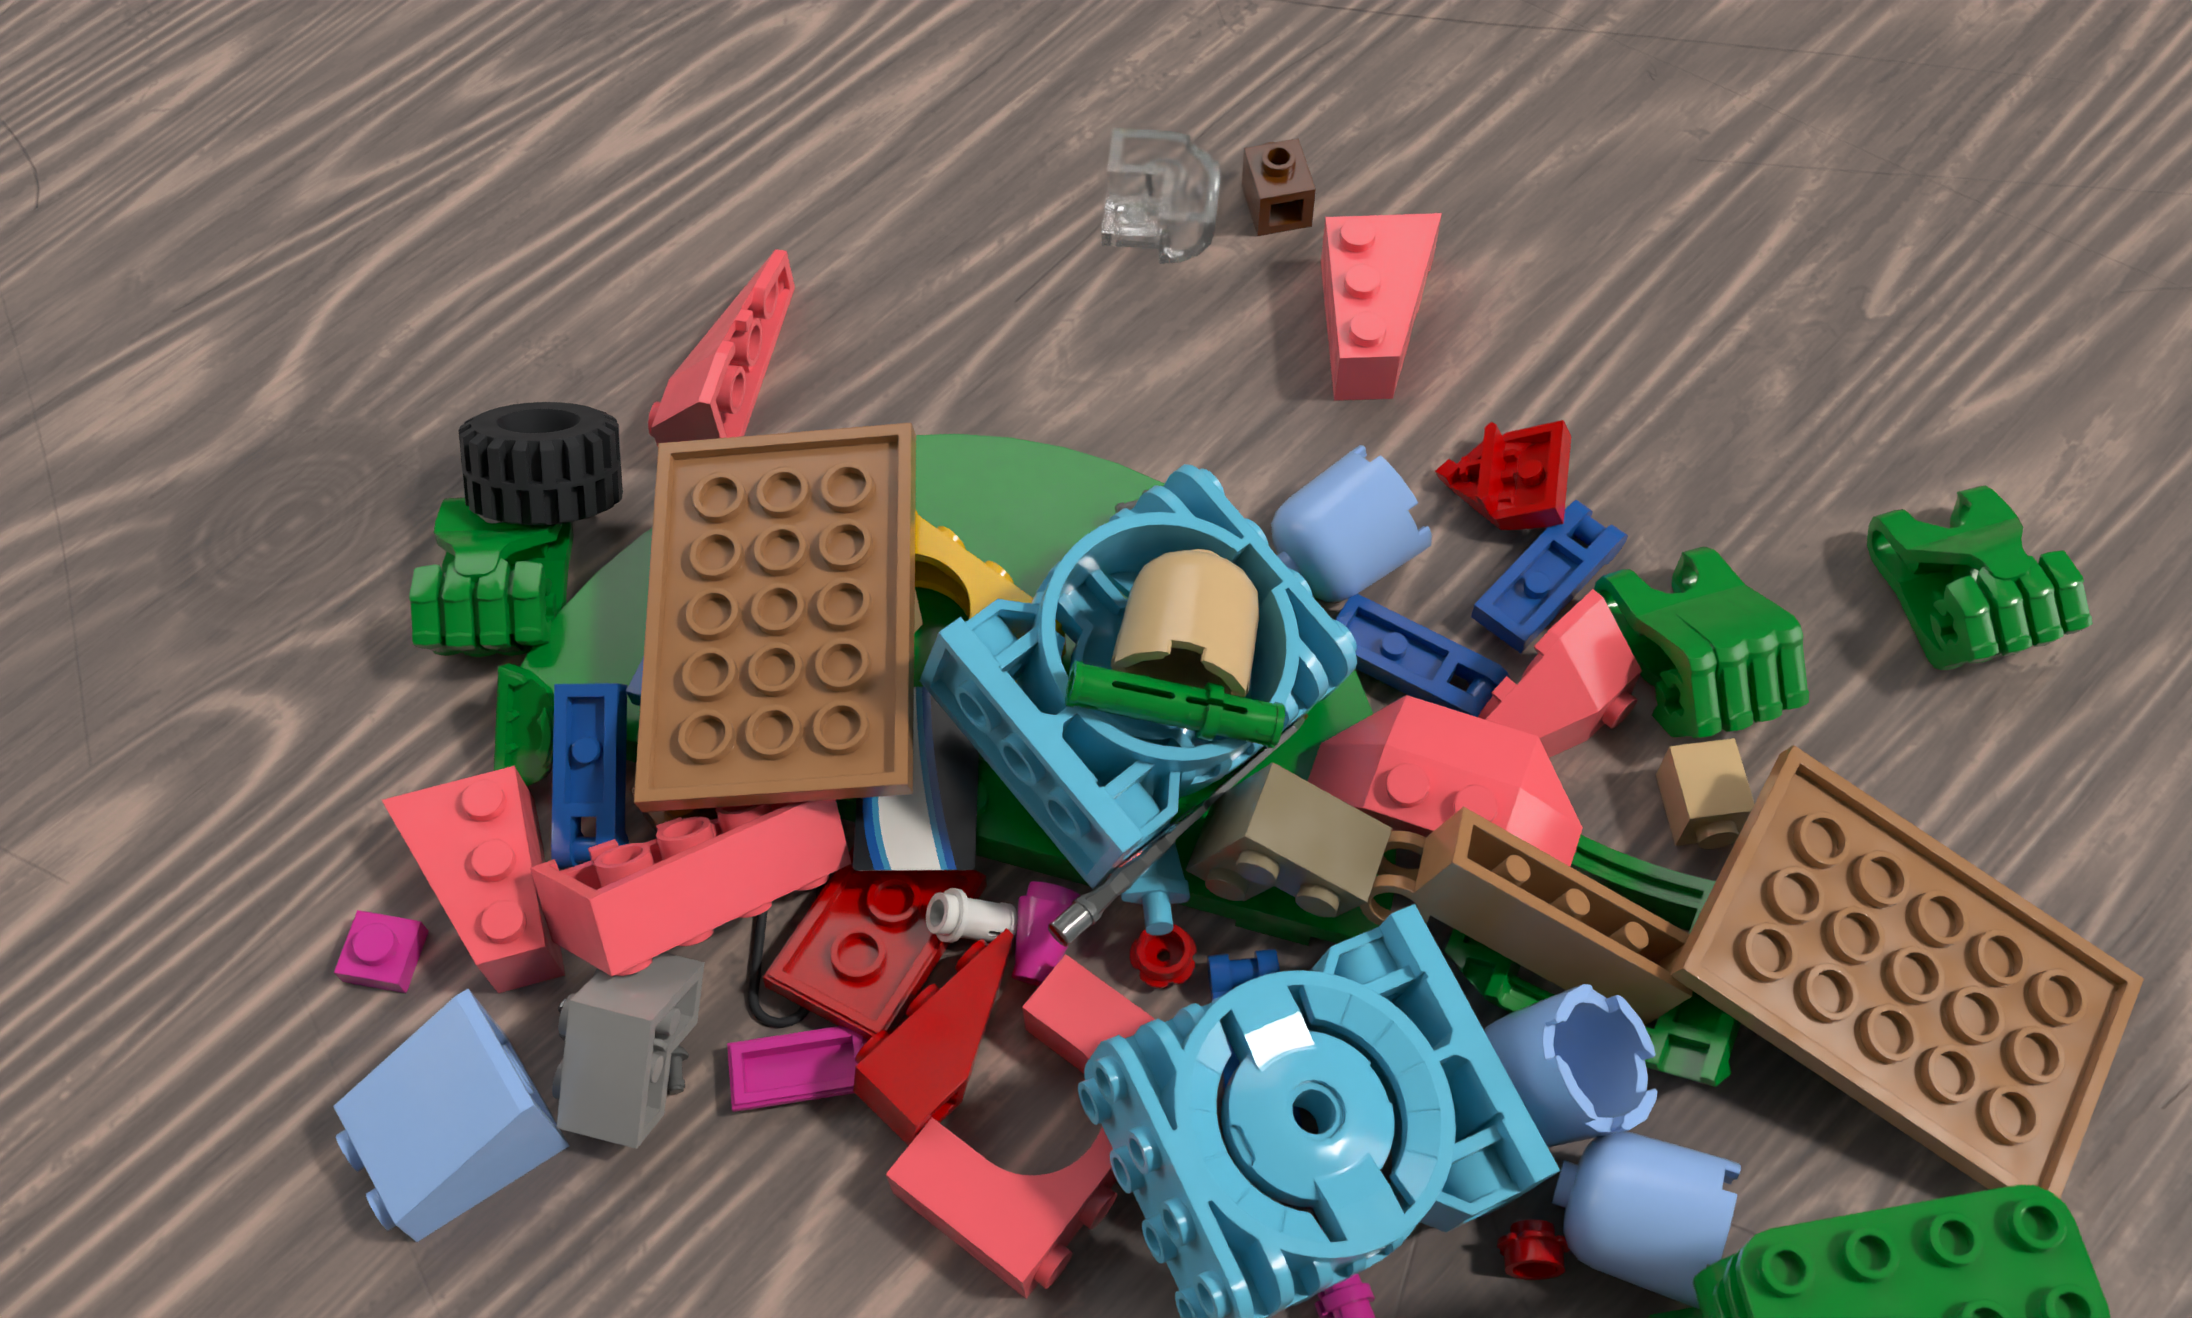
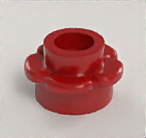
M1173 924V930L1164 935H1150L1144 929L1139 938L1131 945L1130 963L1133 968L1140 971V979L1151 987L1165 988L1168 986V983L1172 982L1176 985L1182 984L1191 977L1195 970V962L1192 960L1197 950L1195 942L1186 931ZM1166 951L1170 954V959L1162 962L1157 958L1158 953Z
M1534 1219L1517 1221L1511 1224L1510 1233L1500 1237L1497 1241V1248L1500 1249V1254L1504 1256L1505 1272L1512 1277L1525 1280H1544L1558 1277L1565 1272L1564 1253L1569 1252L1570 1249L1564 1236H1555V1227L1550 1222Z

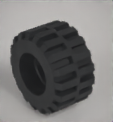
M521 403L488 410L466 420L459 427L465 504L475 514L510 524H562L586 519L613 508L614 504L619 503L622 499L619 423H617L616 418L608 415L606 412L572 403Z

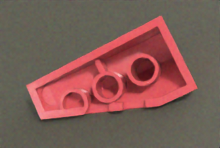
M775 249L671 376L661 402L656 401L652 405L649 414L648 430L650 436L655 438L657 446L658 443L741 437L745 435L795 289L787 251Z
M1592 589L1551 627L1534 646L1538 654L1524 671L1520 682L1516 684L1506 676L1492 691V698L1484 706L1478 718L1538 736L1549 758L1587 741L1604 724L1611 729L1618 726L1637 703V699L1631 694L1642 670L1604 598Z

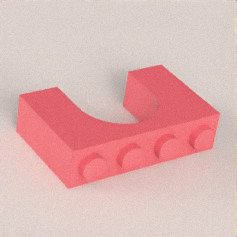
M1066 954L1022 1007L1026 1031L1082 1073H1084L1086 1063L1100 1042L1117 1035L1124 1039L1134 1035L1141 1025L1155 1020V1018ZM931 1118L885 1174L893 1194L1026 1299L1038 1283L1047 1289L1056 1281L1072 1256V1251L1066 1248L1083 1224L1090 1230L1094 1229L1105 1217L1117 1197V1193L1111 1190L1117 1181L1110 1163V1151L1113 1148L1103 1127H1101L1096 1140L1087 1152L1071 1165L1053 1173L1021 1175L997 1167L934 1118Z

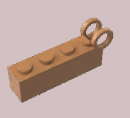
M1462 807L1426 838L1413 832L1391 831L1384 852L1396 848L1414 851L1422 856L1420 867L1418 869L1401 868L1390 863L1383 855L1377 872L1379 876L1375 878L1368 901L1360 905L1361 911L1369 920L1381 925L1394 912L1381 907L1373 897L1377 894L1388 892L1404 895L1416 903L1425 923L1431 915L1565 990L1583 984H1590L1593 987L1592 990L1606 998L1615 995L1623 997L1642 1019L1644 1026L1692 997L1693 990L1670 976L1690 934L1465 807Z

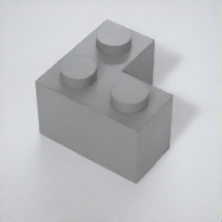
M663 952L653 957L652 963L647 968L630 975H615L612 977L597 968L593 977L577 993H572L567 997L558 1023L560 1035L565 1036L564 1056L558 1065L552 1085V1095L554 1098L559 1099L556 1128L635 1149L640 1146L664 1116L671 1054L697 1025L705 962Z

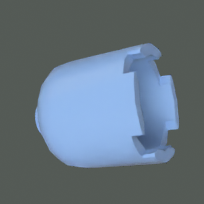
M1362 445L1356 447L1289 497L1275 512L1271 523L1272 540L1279 559L1288 569L1295 570L1307 581L1313 597L1325 602H1342L1349 599V597L1358 594L1426 550L1432 543L1430 528L1423 526L1418 530L1408 511L1416 506L1418 501L1407 484L1381 455L1371 462L1366 460V448Z
M1590 984L1571 988L1519 1009L1494 1021L1484 1029L1547 1147L1630 1130L1647 1119L1657 1100V1090L1655 1088L1647 1090L1648 1075L1645 1060L1653 1058L1655 1050L1642 1019L1623 997L1615 995L1606 998L1592 990L1593 987Z
M1623 1131L1594 1138L1587 1144L1578 1165L1563 1161L1552 1203L1566 1208L1563 1232L1569 1249L1579 1261L1603 1273L1699 1308L1692 1281L1701 1270L1706 1268L1707 1264L1711 1265L1722 1258L1737 1199V1194L1723 1190L1722 1186L1723 1182L1731 1184L1734 1179L1737 1180L1741 1165L1725 1158L1633 1132Z

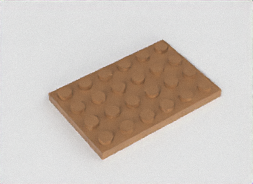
M912 423L658 443L634 803L641 812L913 794L916 434Z
M1795 745L1779 754L1670 973V976L1987 1189L2013 1185H2036L2051 1191L2059 1199L2062 1196L2144 980L2143 977Z

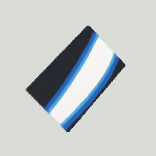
M914 687L913 794L857 798L853 850V869L856 871L972 870L975 868L979 752L925 687Z

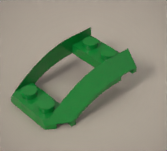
M1580 835L1571 863V868L1677 928L1690 931L1689 934L1716 882L1634 858L1583 835ZM1454 928L1445 949L1447 957L1488 1002L1512 1013L1554 996V994L1517 977L1521 967L1520 964ZM1693 991L1691 998L1659 1016L1655 1029L1645 1027L1655 1050V1056L1645 1060L1646 1067L1716 1087L1732 1074L1728 1060L1741 1023Z

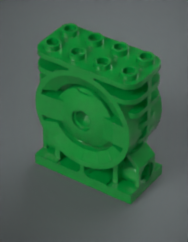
M2013 1185L1770 1228L1755 1234L1737 1253L1709 1265L1693 1278L1692 1284L1699 1308L1690 1307L1651 1314L1647 1317L2111 1318L2109 1306L2073 1215L2067 1205L2055 1194L2036 1185Z

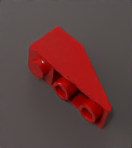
M1007 928L990 944L984 939L973 944L957 962L955 970L958 973L941 988L936 984L926 987L907 1008L906 1015L909 1017L891 1034L885 1029L877 1032L863 1045L855 1057V1061L858 1064L855 1066L853 1091L908 1146L931 1118L941 1123L963 1101L1007 965L1014 934Z

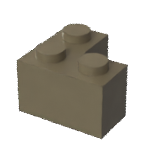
M1272 762L1226 791L1225 794L1210 806L1186 871L1206 881L1205 886L1207 889L1224 899L1246 901L1275 886L1296 897L1297 905L1303 910L1317 916L1334 918L1367 903L1392 828Z

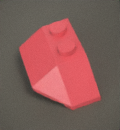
M1408 695L1321 743L1308 778L1309 783L1392 828V831L1413 832L1426 838L1462 807H1465L1570 867L1583 829L1538 736Z

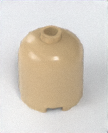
M1193 549L1167 552L1151 560L1143 566L1131 587L1111 659L1112 670L1145 675L1155 679L1198 688H1204L1208 682L1222 685L1226 694L1245 697L1249 692L1259 621L1258 591L1243 569L1209 550Z

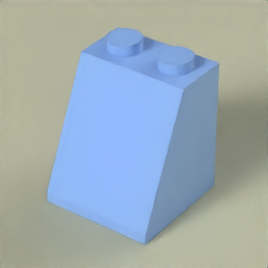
M469 989L451 999L333 1106L345 1130L336 1135V1140L343 1154L357 1172L366 1168L376 1187L366 1193L367 1200L374 1214L386 1230L389 1231L397 1226L416 1242L569 1147L561 1130L556 1128V1121L507 1035Z

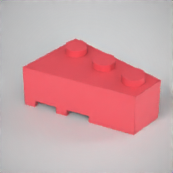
M515 766L382 800L473 961L498 994L565 976L561 948L552 942L530 867L545 863L535 799Z

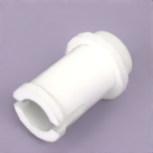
M949 888L944 893H936L931 898L927 907L926 924L928 930L936 934L940 941L953 943L959 940V938H966L977 941L984 939L986 942L991 943L999 935V932L1002 933L1006 928L1014 935L1017 930L1018 917L1016 909L1012 904L967 898V895L961 889Z

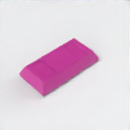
M837 1026L727 1043L732 1111H743L855 1093L853 1091L855 1066L858 1064L855 1061V1057L867 1042V1039L847 1027Z

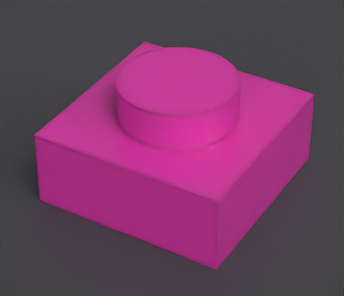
M357 910L334 973L345 983L407 993L429 931L421 921Z

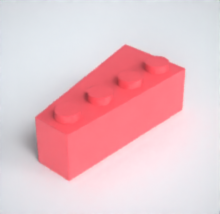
M836 799L716 807L718 818L709 820L706 817H689L684 819L679 817L656 825L657 839L645 843H630L619 846L618 842L614 839L590 847L588 851L591 861L559 871L555 859L530 867L552 942L612 977L615 975H630L647 968L652 963L653 957L676 946H690L705 941L713 934L714 928L735 918H748L764 913L772 906L773 900L792 891L809 890L824 884L829 879L828 874L852 864Z

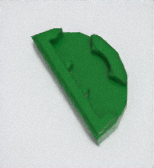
M507 663L498 666L494 771L515 766L526 786L529 787L547 777L553 769L554 693L551 687L532 671Z

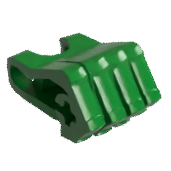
M1977 486L1957 492V501L1950 517V528L1917 521L1904 509L1893 510L1874 516L1868 525L1867 548L1870 558L1897 595L1928 661L1935 669L1951 670L1965 663H1984L1994 657L2015 655L2032 646H2046L2064 635L2077 633L2093 624L2084 590L2083 576L2066 552L2061 550L2041 554L2038 563L2033 556L2027 555L2022 546V523L2012 508L1988 486Z
M465 497L445 498L441 503L434 526L437 545L447 551L442 563V569L440 565L435 564L414 568L409 594L413 645L418 648L432 650L436 655L450 656L463 652L465 655L473 657H484L496 653L508 656L529 653L534 645L550 643L552 621L566 605L568 570L574 537L573 523L552 525H519L505 522L488 523L469 510V507L465 504Z
M1703 546L1681 553L1672 575L1671 588L1674 593H1665L1651 588L1631 569H1622L1603 575L1595 582L1594 590L1607 603L1642 670L1640 673L1641 677L1655 687L1658 706L1655 707L1652 716L1671 737L1692 736L1693 738H1703L1717 734L1721 730L1725 732L1743 730L1751 726L1753 721L1755 723L1771 721L1780 717L1782 710L1800 708L1809 703L1803 649L1804 635L1800 623L1794 615L1745 585L1716 550Z

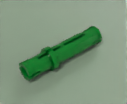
M1075 660L1071 667L1065 695V705L1068 707L1077 706L1126 716L1136 720H1145L1195 731L1197 739L1212 741L1218 735L1265 745L1267 748L1272 749L1279 743L1285 719L1283 703H1269L1226 694L1222 685L1208 682L1204 688H1198L1155 679L1145 675H1136L1083 664V661Z

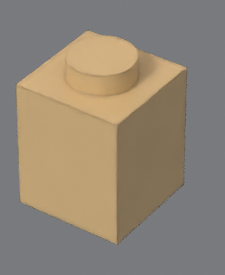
M1735 738L1669 746L1656 773L1675 846L1698 843L1699 847L1703 849H1715L1730 845L1737 840L1755 803Z

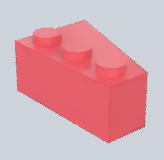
M1442 213L1325 218L1321 271L1334 401L1393 399L1416 314L1422 300L1427 276L1433 262Z

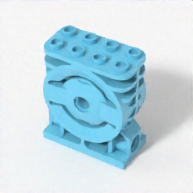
M1184 464L1169 475L1164 486L1155 485L1142 494L1134 508L1131 510L1123 508L1113 515L1108 523L1099 526L1079 540L1063 559L1056 563L1048 572L1031 604L997 599L965 622L959 617L941 630L937 635L919 680L1092 889L1105 880L1119 864L1163 830L1177 814L1180 797L1195 793L1221 779L1224 775L1245 763L1265 745L1218 735L1212 741L1197 739L1193 730L1145 720H1136L1126 716L1077 706H1066L1065 695L1068 676L1061 662L1062 650L1066 639L1055 630V619L1062 624V630L1076 644L1071 656L1070 671L1075 660L1083 661V664L1112 669L1111 659L1128 601L1123 595L1129 597L1131 587L1143 566L1167 552L1205 549L1218 554L1220 557L1229 560L1243 569L1258 591L1259 621L1249 692L1245 698L1269 703H1283L1285 719L1282 732L1298 718L1305 716L1314 705L1331 695L1355 670L1357 665L1355 653L1357 644L1349 629L1341 622L1333 620L1312 597V591L1307 581L1295 570L1288 569L1272 551L1261 528L1252 520L1244 518L1225 497L1219 480L1210 471L1203 468L1198 469L1193 465Z
M1415 904L1391 913L1379 927L1331 946L1310 971H1282L1249 980L1235 987L1227 994L1213 999L1207 1005L1201 1007L1199 1004L1194 1003L1180 1009L1171 1020L1164 1022L1160 1019H1155L1143 1024L1134 1035L1124 1039L1117 1035L1100 1042L1085 1065V1081L1078 1084L1079 1098L1086 1115L1093 1124H1102L1113 1148L1110 1151V1163L1119 1185L1126 1193H1134L1146 1218L1142 1222V1231L1146 1244L1153 1257L1159 1263H1167L1179 1291L1175 1294V1300L1181 1318H1271L1276 1313L1290 1306L1298 1305L1317 1293L1337 1283H1341L1378 1263L1401 1246L1418 1223L1421 1222L1443 1232H1448L1479 1216L1482 1218L1506 1206L1560 1171ZM1226 1037L1240 1062L1228 1081L1221 1107L1223 1135L1232 1159L1223 1143L1216 1115V1099L1220 1076L1231 1056ZM1293 1106L1304 1108L1313 1115L1318 1125L1317 1135L1307 1133L1298 1126L1292 1113ZM1391 1149L1392 1173L1389 1177L1391 1179L1389 1185L1380 1169L1383 1167ZM1260 1191L1289 1205L1313 1208L1323 1230L1311 1213L1285 1207L1265 1196Z

